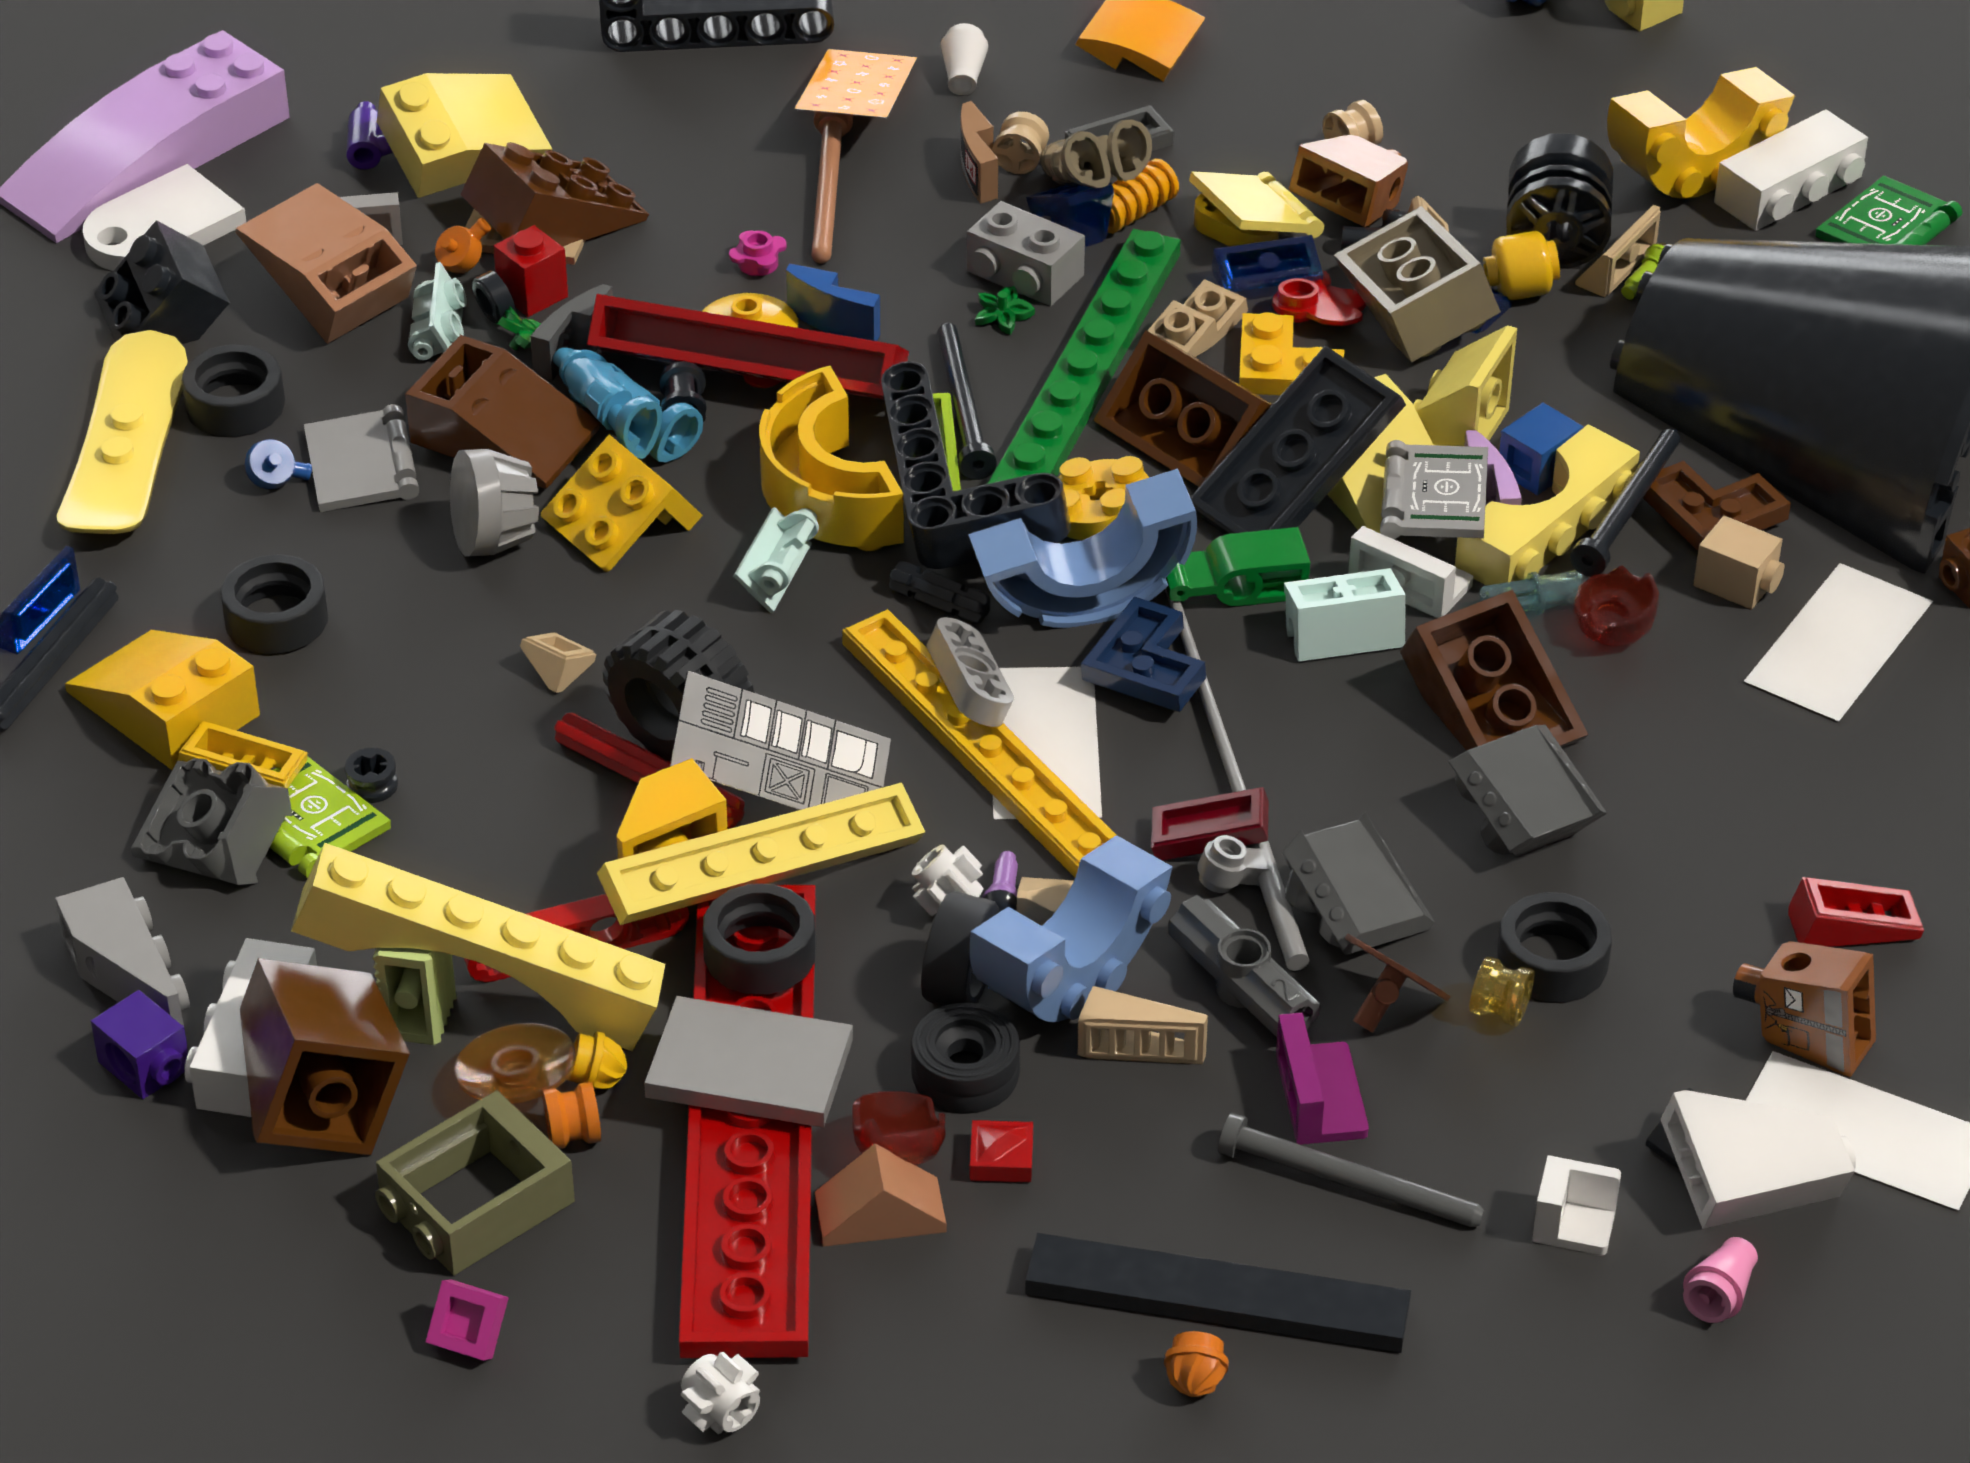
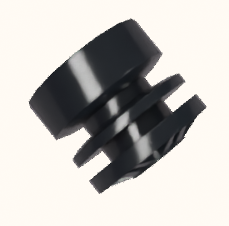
M1551 133L1533 139L1516 153L1509 169L1506 235L1530 231L1541 232L1546 241L1553 240L1555 242L1560 268H1572L1588 263L1600 254L1611 237L1613 166L1606 152L1592 140L1575 134Z

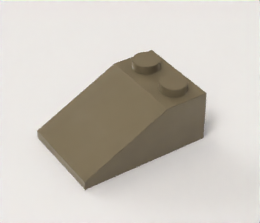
M1422 206L1334 254L1338 265L1392 343L1411 362L1436 353L1445 343L1463 333L1479 329L1488 319L1501 313L1481 263Z

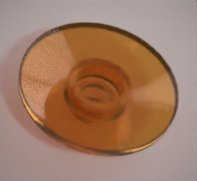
M538 1023L511 1024L490 1030L472 1040L457 1057L455 1075L460 1088L474 1099L481 1100L498 1090L511 1104L520 1103L543 1096L542 1090L557 1088L564 1083L574 1070L576 1051L570 1037L555 1027Z

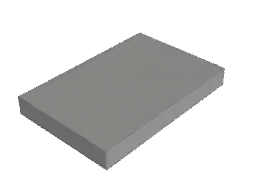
M676 996L644 1083L645 1098L824 1128L853 1042V1025Z

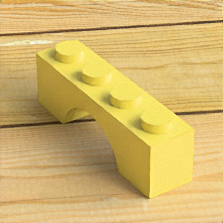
M1589 424L1556 449L1552 491L1556 496L1544 502L1531 505H1509L1494 501L1489 502L1485 506L1484 538L1457 537L1455 567L1473 575V579L1500 594L1511 589L1514 591L1524 582L1532 581L1543 566L1557 555H1564L1573 542L1586 531L1598 527L1637 469L1640 451Z

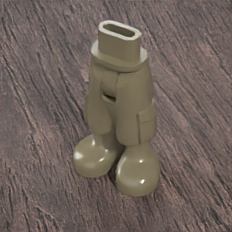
M1132 119L1120 120L1113 125L1109 135L1096 137L1090 132L1077 131L1067 139H1061L1049 144L1042 151L1040 164L1044 172L1051 176L1052 180L1058 184L1076 183L1086 187L1101 188L1108 186L1110 178L1113 176L1119 181H1128L1136 178L1150 160L1152 139L1148 129L1141 122Z

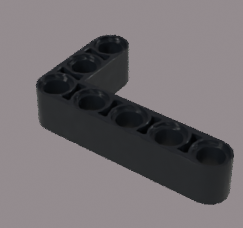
M599 0L602 40L608 48L619 52L817 43L827 39L832 34L835 25L832 0Z
M908 361L892 365L883 373L881 384L908 520L917 558L922 565L932 569H944L976 562L978 559L968 534L1019 518L1022 519L1028 532L1043 541L1058 543L1068 536L1071 531V521L1064 487L1060 478L1053 474L1035 473L953 491L928 371L922 364Z

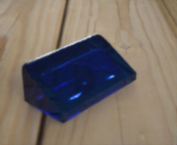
M1312 235L1216 248L1213 250V275L1219 286L1232 292L1279 286L1281 282L1294 278L1310 281L1321 280L1324 276Z
M66 546L0 615L1 649L18 655L81 590L73 548Z

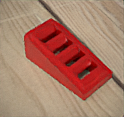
M1802 877L1788 907V915L1797 941L1800 943L1833 947L1920 939L1924 932L1913 898L1908 890ZM1884 911H1890L1892 917L1886 916Z

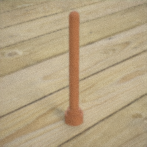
M814 112V125L822 135L811 255L813 260L819 264L828 262L832 254L841 138L850 131L853 124V114Z

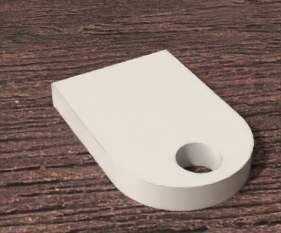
M186 164L93 210L83 224L84 244L88 257L102 268L114 271L130 252L133 242L139 236L144 235L156 220L204 246L246 223L245 208L190 165ZM111 243H120V244H116V245H108V244H111Z

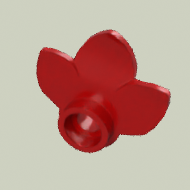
M1325 270L1303 273L1281 282L1278 286V292L1273 296L1272 307L1280 315H1294L1293 322L1295 323L1306 322L1311 319L1321 324L1345 326L1355 324L1363 319L1361 311L1366 307V304L1355 289L1331 286L1329 274Z

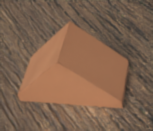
M876 1143L815 1191V1204L823 1247L947 1232L937 1177Z

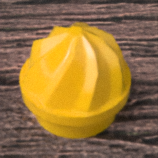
M596 1031L593 1036L578 1033L569 1061L567 1080L576 1083L591 1081L594 1089L612 1088L619 1082L627 1070V1061L621 1046L606 1037L603 1032Z

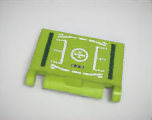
M307 756V762L288 787L293 816L285 817L270 849L289 864L298 865V870L308 878L324 843L351 852L391 829V820ZM275 768L273 771L280 772L282 768Z

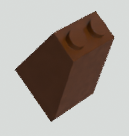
M258 958L239 1009L253 1134L256 1142L372 1155L410 1055L372 974Z

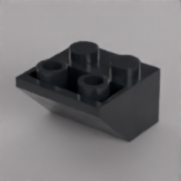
M157 220L144 235L139 236L133 242L130 252L113 272L108 273L102 279L99 289L94 293L115 342L126 334L147 330L174 336L181 344L196 341L201 338L230 304L204 246Z

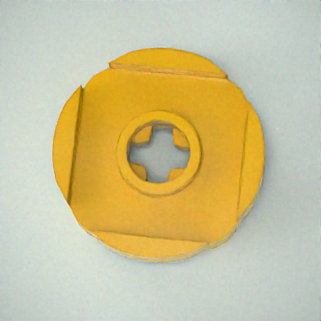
M1126 456L1119 459L1089 461L1086 458L1078 457L1067 460L1060 466L1061 475L1058 478L1063 483L1071 521V531L1067 537L1085 540L1103 531L1117 518L1125 502V486L1149 478L1139 458Z

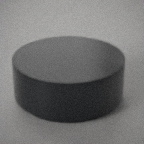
M489 270L474 278L472 283L474 296L479 307L491 322L497 324L501 317L506 318L505 312L509 306L516 312L512 296L496 272Z

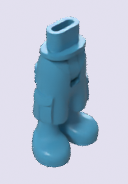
M566 347L560 348L555 352L553 362L559 368V375L568 387L570 397L583 407L588 408L607 430H613L619 443L637 458L643 459L650 453L658 462L667 463L686 454L698 441L703 431V418L692 405L677 403L662 412L658 398L634 382L613 363H608L597 352Z

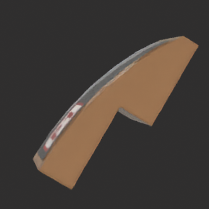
M969 101L962 104L960 116L961 164L967 184L981 204L998 199V158L992 152L994 127L975 104Z

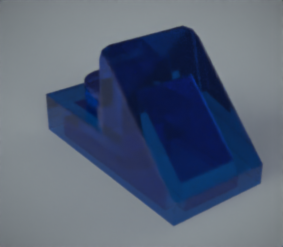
M1109 182L1108 186L1101 188H1091L1076 183H1069L1026 197L1030 213L1037 216H1050L1051 222L1085 235V247L1100 243L1107 237L1114 196L1112 182Z

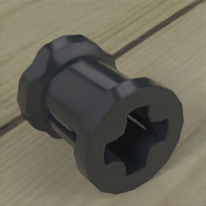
M685 361L674 362L666 366L659 377L660 390L665 396L661 403L662 412L674 404L687 403L699 411L704 422L707 408L706 401L701 396L706 387V378L703 370L694 363Z

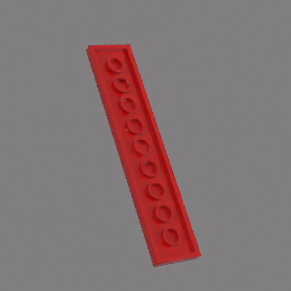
M777 885L794 891L808 902L815 915L816 927V886ZM715 899L697 904L694 999L814 1019L815 963L807 976L789 989L772 994H744L728 989L714 979L704 962L703 917ZM752 926L738 930L725 941L733 947L745 951L766 952L782 947L791 941L793 937L787 932L774 927ZM689 1105L679 1333L680 1358H701L707 1354L718 1356L720 1352H724L729 1358H733L737 1354L742 1358L808 1357L812 1171L811 1125Z

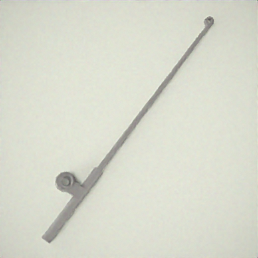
M1165 588L1170 607L1183 612L1184 629L1181 631L1180 637L1187 656L1201 660L1181 602L1170 600ZM1206 676L1198 690L1232 792L1246 790ZM1221 835L1207 843L1197 864L1199 880L1203 886L1217 893L1228 892L1238 884L1260 886L1287 968L1293 971L1305 968L1309 964V957L1290 902L1285 898V888L1269 841L1250 844L1245 847L1237 838Z

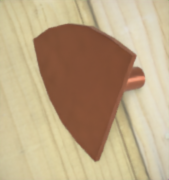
M1346 935V940L1387 964L1355 1015L1353 1021L1373 1033L1390 1004L1398 999L1399 990L1407 977L1448 1002L1451 996L1354 936Z

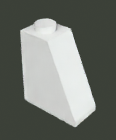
M1683 1090L1673 1093L1661 1117L1662 1125L1702 1229L1838 1198L1855 1172L1856 1157L1853 1146L1846 1136L1840 1135L1834 1117L1831 1115Z

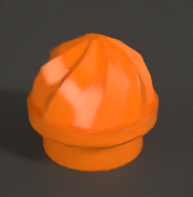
M1199 1331L1182 1332L1174 1336L1172 1348L1166 1351L1164 1365L1170 1384L1180 1393L1190 1397H1201L1202 1395L1214 1392L1217 1384L1227 1373L1229 1359L1223 1353V1341L1215 1335Z

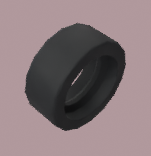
M230 344L215 347L197 355L184 369L181 381L185 409L190 422L201 431L224 437L249 435L272 425L282 414L285 403L282 372L278 361L265 350L250 345ZM232 384H249L258 387V389L246 395L236 397H217L208 394L219 387Z
M281 554L259 556L241 563L227 575L221 586L226 632L236 644L249 651L265 654L294 651L309 645L321 635L328 622L324 577L313 564L299 557ZM286 595L303 600L296 607L283 612L262 613L246 608L254 601L268 596Z
M747 884L730 889L713 900L703 917L704 962L711 976L726 988L744 994H772L789 989L804 979L815 963L816 952L815 915L808 902L794 891L774 884ZM752 926L774 927L787 932L793 937L791 941L782 947L766 952L745 951L733 947L725 941L738 930Z
M952 891L944 897L933 920L922 963L921 994L926 1001L944 1006L955 1003L977 1004L986 984L977 980L971 967L970 935L973 929L999 913V907L995 901Z
M1550 892L1524 897L1508 908L1500 922L1497 948L1498 969L1507 984L1522 995L1542 1002L1560 1003L1585 998L1601 986L1608 973L1612 945L1611 926L1603 913L1584 899L1566 893ZM1542 934L1560 935L1575 940L1587 952L1580 957L1569 960H1549L1534 955L1523 947L1521 943L1528 938Z

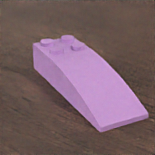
M223 30L209 35L199 43L171 55L166 60L143 71L107 94L66 125L36 151L0 187V204L49 239L58 243L82 230L88 215L102 204L186 164L195 169L290 118L284 69Z

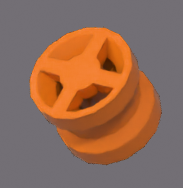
M591 1081L579 1083L573 1091L561 1093L556 1088L542 1090L545 1122L551 1142L559 1149L565 1148L569 1141L583 1139L588 1144L601 1142L599 1113Z

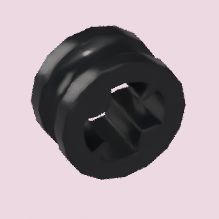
M364 748L352 753L346 760L344 769L347 777V787L368 803L384 801L397 790L396 762L394 756L388 751L381 748Z

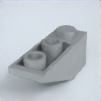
M124 877L56 897L62 937L80 978L117 1002L140 990L184 1026L181 1010L190 1008L188 993L181 975L178 973L170 976L167 970L171 969V960L162 935L152 937L149 932L153 930V923L144 897L133 898Z

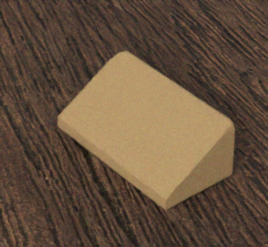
M1656 205L1651 206L1575 281V285L1602 297L1609 295L1643 261L1647 248L1657 243L1660 207Z

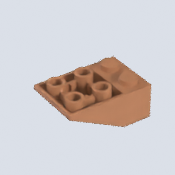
M318 183L235 229V233L327 344L409 297L417 268L415 262L385 227Z

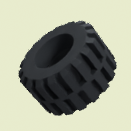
M666 610L660 612L614 648L604 662L606 670L603 671V682L608 688L606 694L609 702L616 710L617 717L627 727L628 732L636 740H639L647 750L654 754H659L670 762L672 760L688 671L754 693L753 685L747 678L749 673L745 665L738 659L734 648L730 644L728 645L716 629L708 627L702 619L694 615L689 617L684 611L674 610L671 613Z

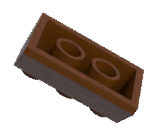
M1145 330L1093 421L1171 470L1178 469L1182 477L1200 487L1273 404L1174 344Z

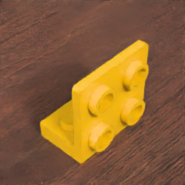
M610 434L541 512V517L605 572H609L656 518L665 525L673 518L690 531L703 516L678 491Z

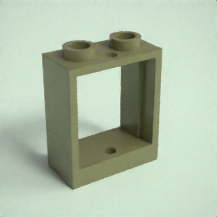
M498 1090L376 1161L379 1189L375 1192V1197L382 1213L392 1223L399 1221L412 1234L422 1254L430 1260L437 1258L453 1275L458 1274L575 1202L571 1160ZM491 1152L521 1182L451 1224L421 1193Z

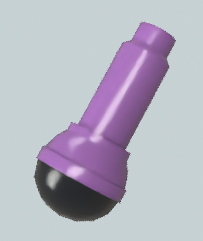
M1003 851L995 862L993 883L982 895L984 899L995 901L999 907V912L1007 907L1017 911L1018 891L1015 884L1018 863L1015 854L1010 851Z

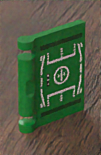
M1883 175L1817 227L1815 237L1826 242L1926 245L1944 231L1950 223L1960 218L1963 211L1960 204L1956 201H1943Z

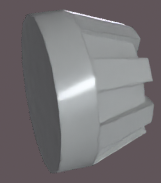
M489 449L459 450L457 452L451 471L450 507L455 539L459 550L464 556L495 555L533 538L536 533L534 523L538 522L539 507L533 505V495L538 493L536 478L531 477L532 466L529 462Z

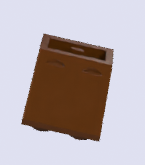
M508 142L506 147L484 143L460 194L504 239L535 225L561 246H566L581 239L585 241L644 222L649 216V213L634 200L635 193L612 179L608 175L610 169L603 163L589 157H584L582 162L571 160L553 150H546L544 154L535 153L522 145Z
M460 335L405 393L410 443L455 458L459 450L489 449L527 461L532 466L531 477L536 478L537 486L547 489L600 429V423L506 349Z

